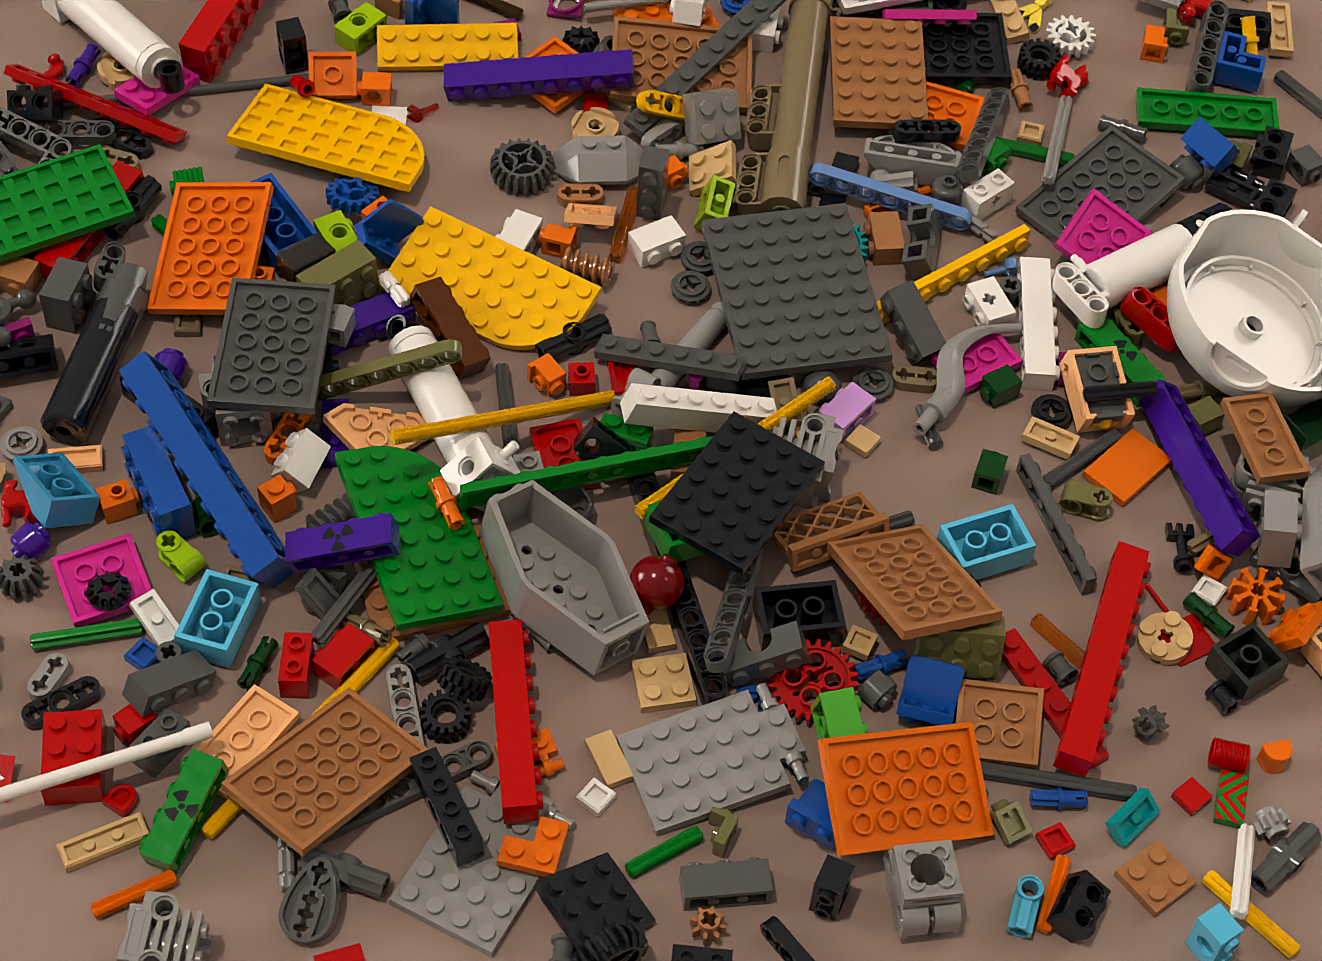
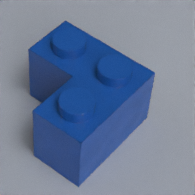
M1224 31L1212 82L1257 93L1267 57L1244 52L1247 36Z
M1201 117L1180 138L1186 144L1184 149L1210 171L1215 168L1218 172L1222 173L1240 153L1234 144Z

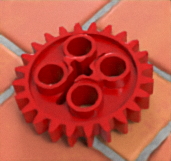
M806 639L810 657L809 663L802 664L798 668H790L775 673L773 676L768 677L769 682H771L768 684L769 692L773 693L771 696L776 698L779 705H785L790 717L793 714L795 715V723L797 724L804 718L806 719L807 726H810L813 719L810 708L813 703H807L804 701L809 697L817 698L820 693L853 687L854 692L859 690V685L855 682L858 680V672H853L856 669L855 662L848 663L850 655L847 653L841 656L840 646L832 650L830 641L825 647L821 646L820 639H817L815 645H811L810 641ZM813 662L822 663L819 667L810 666ZM792 677L800 679L797 683L788 682ZM831 681L839 683L836 687H829L827 684Z

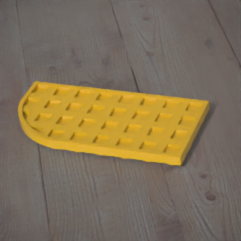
M265 84L227 134V143L240 148L250 149L262 154L276 156L284 160L302 163L352 178L358 177L365 181L399 191L410 192L424 168L423 145L418 136L402 122L386 115L314 96L304 98L296 91Z
M431 206L423 216L424 223L416 227L388 269L399 282L398 285H401L409 296L415 284L442 277L445 284L450 287L458 305L463 308L467 320L475 328L477 336L497 347L510 350L535 349L536 343L562 334L563 327L567 323H582L602 293L600 286ZM379 283L380 290L387 293L381 283ZM573 327L567 330V335L571 334Z

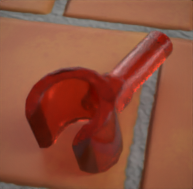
M435 103L421 109L415 105H410L407 108L410 114L406 117L413 122L419 123L425 114L438 109L439 105Z

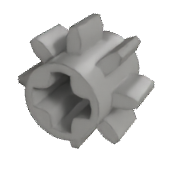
M1270 805L1256 813L1258 821L1254 822L1253 826L1262 839L1268 837L1269 841H1276L1288 834L1289 830L1286 826L1292 822L1283 808L1277 810L1274 805Z

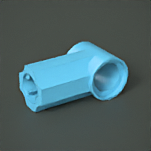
M1034 875L1023 876L1019 880L1013 895V903L1006 931L1018 938H1031L1040 899L1044 891L1042 881ZM1022 890H1031L1035 896H1027Z

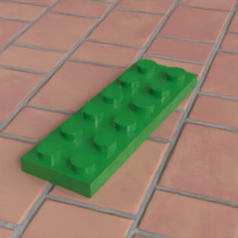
M1137 87L1135 93L1137 126L1144 128L1187 131L1201 117L1219 133L1225 135L1258 137V134H1264L1266 125L1280 129L1276 98Z

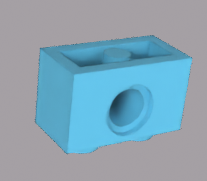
M1218 903L1197 918L1185 944L1200 961H1230L1234 957L1232 952L1240 945L1239 938L1244 929L1222 904Z

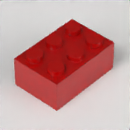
M102 709L44 713L41 775L106 755L107 725ZM105 770L40 790L45 806L102 802L101 799L105 796Z

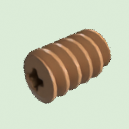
M568 246L562 257L560 268L587 281L592 280V283L599 285L601 282L602 288H608L613 277L615 262L610 265L608 256L605 257L603 262H600L599 254H596L594 259L591 260L589 251L586 252L584 257H581L580 249H577L573 255L571 254V247Z

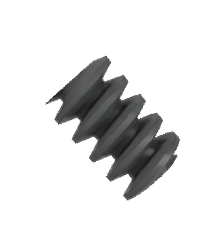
M347 493L343 494L342 499H334L333 505L327 503L324 506V510L317 509L315 515L308 514L306 516V528L318 527L324 523L344 522L355 518Z

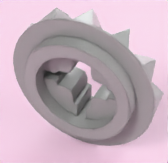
M29 426L14 427L8 430L0 440L1 453L10 462L14 460V456L40 454L41 447L44 446L39 431ZM17 440L26 445V449L18 447Z

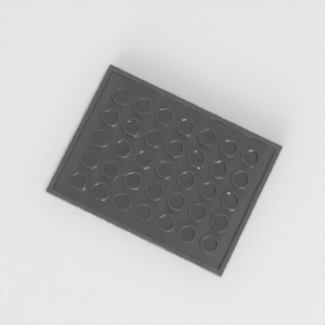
M846 203L704 219L701 221V228L734 353L746 356L747 364L741 375L742 380L892 361L891 347Z

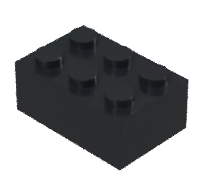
M836 580L757 587L754 589L752 607L761 651L765 650L771 643L770 629L793 621H797L805 635V639H808L811 645H815L817 639H820L821 646L826 645L829 641L831 645L843 643L846 625Z

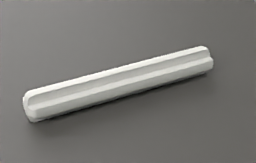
M1247 823L1242 824L1241 828L1238 829L1230 909L1231 916L1239 920L1245 919L1249 909L1256 832L1255 827Z

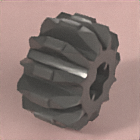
M13 554L12 560L3 559V566H0L1 593L5 597L10 595L14 601L19 596L26 600L28 594L37 595V588L43 587L42 578L44 573L35 557L29 559L24 554L21 558H17Z

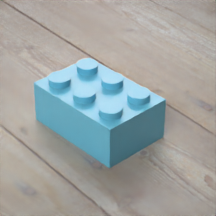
M1013 504L940 525L937 540L965 571L973 575L974 580L1031 564L1036 548L1035 542Z
M206 569L174 635L175 642L181 648V653L185 654L197 650L209 663L231 668L261 603L259 584Z

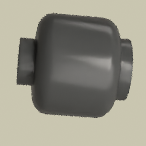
M1182 154L1169 165L1185 177V182L1180 187L1181 190L1188 188L1194 190L1204 181L1201 178L1204 174V167L1192 155L1184 156Z
M953 175L938 176L933 182L930 196L959 206L964 189L963 183Z

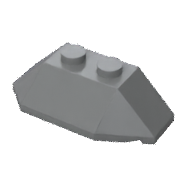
M625 135L576 136L552 153L555 161L554 175L561 176L575 184H628L638 179L639 165L644 149Z
M892 135L866 138L864 158L875 170L883 169L890 172V174L915 171L918 185L932 186L938 176L957 173V166L962 155L961 152L954 151L939 142L905 143L897 141Z

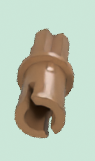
M1011 69V94L1015 96L1018 109L1021 112L1028 111L1033 107L1028 93L1029 86L1024 82L1020 69Z

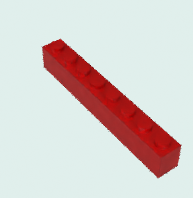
M521 619L488 622L504 824L539 821L538 809H543L542 791L536 792V785H541L540 767L534 768V761H539L538 743L532 744V737H537L536 720H530V714H535L534 697H528V691H533L532 674L526 675V669H531L530 652H524V647L529 646L528 630H522Z

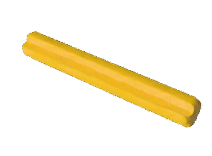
M1210 870L1204 876L1203 884L1231 907L1233 886L1215 870ZM1249 901L1248 914L1245 915L1244 920L1288 958L1294 957L1301 948L1300 944Z

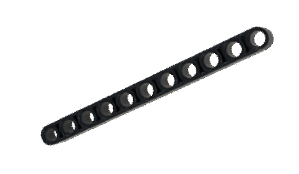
M655 472L627 477V483L635 506L660 489ZM645 518L643 520L640 519L651 555H660L644 524ZM684 560L677 562L684 576V589L680 598L669 609L683 651L686 653L689 669L702 705L725 698L727 683L723 672L712 673L702 670V668H706L704 651L710 633ZM718 657L711 659V662L719 661ZM710 691H714V692H717L718 694H711V693H709V692H710Z

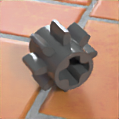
M1156 705L1151 706L1149 712L1145 707L1138 709L1141 716L1132 719L1136 723L1137 728L1134 733L1144 735L1145 741L1151 739L1152 735L1156 739L1163 736L1161 729L1169 727V724L1165 723L1164 718L1167 713L1157 711Z

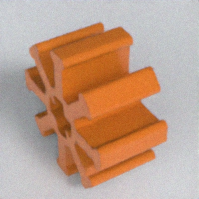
M1262 567L1258 569L1255 579L1249 573V568L1241 569L1238 578L1232 579L1225 597L1226 600H1232L1228 608L1231 616H1235V613L1243 610L1247 611L1242 622L1245 625L1252 623L1256 614L1262 621L1263 626L1270 624L1273 615H1278L1285 600L1286 594L1279 593L1283 584L1281 579L1276 577L1274 581L1265 583L1264 580L1268 570Z

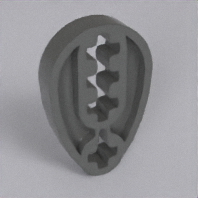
M325 857L312 859L296 875L283 897L278 914L279 924L283 932L296 942L302 944L321 942L331 934L336 925L341 893L338 873L332 861ZM324 864V868L328 872L326 875H321L319 879V875L315 872L317 868H322ZM315 893V897L319 901L317 904H312L310 908V903L306 901L308 896L313 897ZM310 909L314 913L313 919L308 918L306 921V918L302 917V913ZM306 922V926L310 928L309 933H303L301 937V932L297 930L299 925L304 926Z

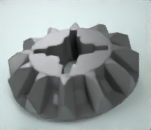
M696 241L684 247L681 253V263H684L686 270L699 271L704 275L707 271L713 272L705 242ZM704 254V259L701 262H697V259Z
M697 271L680 272L671 281L672 295H675L678 301H686L687 305L689 302L694 301L698 304L701 299L706 300L707 295L710 293L711 285L708 278ZM687 283L691 288H695L694 292L686 289Z
M879 367L862 368L853 378V382L879 401H882L884 397H889L894 386L891 375ZM869 381L872 382L873 385H877V389H874L872 386H868Z

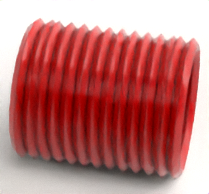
M1214 737L1208 754V766L1245 774L1250 760L1251 746Z

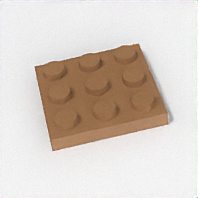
M969 679L962 680L955 724L973 722L980 761L1037 769L1044 689Z

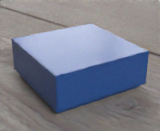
M142 637L124 655V659L138 670L150 667L159 662L156 658L157 646Z

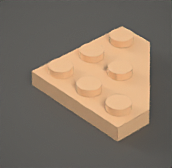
M343 403L323 415V422L349 450L371 446H391L410 451L427 441L421 440L393 445L392 440H390L391 429L425 424L424 419L418 413L407 412V415L391 413V409L370 407V410L354 408L355 404Z

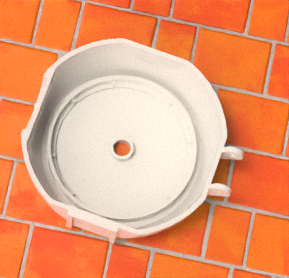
M1305 209L1300 211L1292 223L1281 216L1256 210H1230L1210 216L1202 223L1187 243L1171 269L1167 287V313L1173 337L1189 364L1211 385L1231 397L1260 393L1273 394L1278 407L1297 406L1319 399L1322 400V244L1298 228L1306 220L1305 217L1308 211ZM1247 323L1252 325L1256 331L1251 330Z

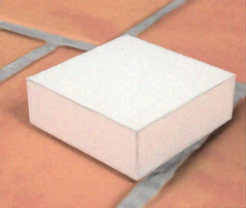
M1204 574L1191 592H1196L1207 604L1216 607L1228 587Z
M593 778L576 796V802L596 817H599L616 799V793L596 778Z

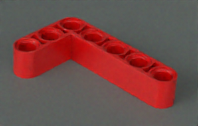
M1134 287L1120 304L1123 314L1167 352L1177 351L1179 347L1170 328L1167 306L1145 287Z

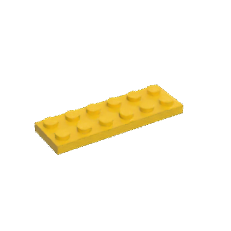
M517 23L377 25L378 71L444 70V64L518 58Z

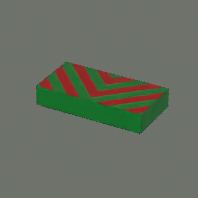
M1221 769L1218 778L1213 823L1241 828V825L1244 824L1249 775Z

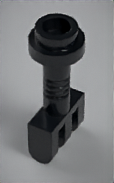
M1166 522V541L1176 542L1177 556L1173 559L1174 568L1179 573H1189L1193 570L1195 564L1194 557L1188 554L1187 542L1195 537L1193 524H1187L1186 531H1184L1183 524L1176 523L1175 531H1173L1172 523Z

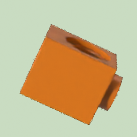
M363 72L362 81L357 83V95L361 96L362 105L391 106L393 90L392 73Z

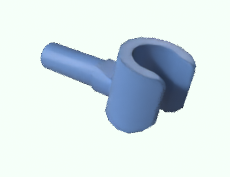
M1012 257L1005 259L1003 267L983 271L984 277L997 274L1014 277L1017 273V259Z

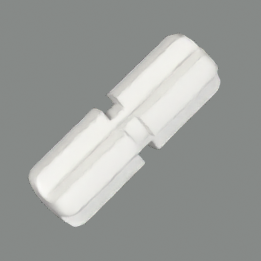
M385 271L379 275V282L391 294L390 296L400 308H404L411 303L410 296L401 285H398L399 282L390 271Z

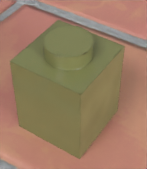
M1210 395L1187 405L1204 436L1220 429L1225 414L1222 407Z

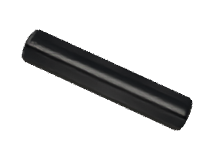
M1155 381L1094 385L1084 387L1082 394L1087 402L1150 397L1158 393V387Z

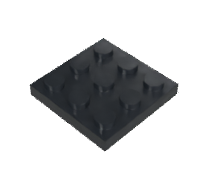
M608 852L538 879L534 885V889L577 951L578 947L586 942V939L592 937L595 932L602 930L604 926H610L613 922L618 923L620 920H632L642 930L652 927L656 920Z

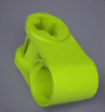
M164 531L157 536L156 544L159 549L160 561L181 582H186L206 566V561L201 553L194 547H191L175 531Z

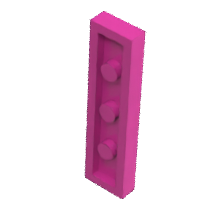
M884 9L882 10V19L922 21V24L925 23V20H934L933 24H947V20H956V24L966 25L970 24V20L977 19V10Z

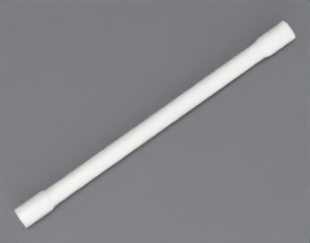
M209 721L185 728L181 732L0 787V803L181 746H189L212 739L214 736Z

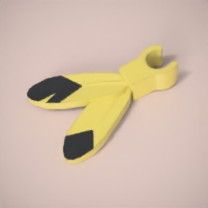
M1036 0L1034 4L1019 8L1023 19L1029 17L1028 29L1031 33L1034 34L1040 29L1042 11L1052 4V0Z

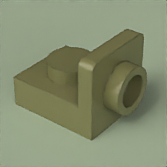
M1167 8L1163 21V27H1165L1164 37H1168L1167 44L1185 46L1189 27L1180 25V19H1176V9Z
M1231 139L1230 142L1239 149L1240 153L1229 165L1233 164L1238 169L1243 170L1253 146Z
M1005 798L990 805L992 808L990 811L991 819L993 818L1005 845L1033 832L1018 800L1008 802Z
M712 806L709 814V824L715 827L710 838V842H713L712 854L723 859L737 832L739 817L735 816L728 809H719Z

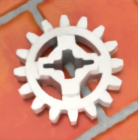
M1062 15L1060 20L1054 18L1052 23H1048L1045 39L1048 40V44L1053 42L1055 47L1060 49L1061 55L1066 53L1070 58L1071 54H1075L1078 58L1080 53L1087 55L1088 50H1092L1096 34H1093L1094 28L1089 27V22H1081V17L1075 20L1073 15H1070L1069 19Z

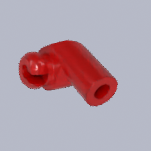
M55 53L48 57L47 60L50 63L49 70L42 74L58 79L63 75L64 61L60 58L59 54Z

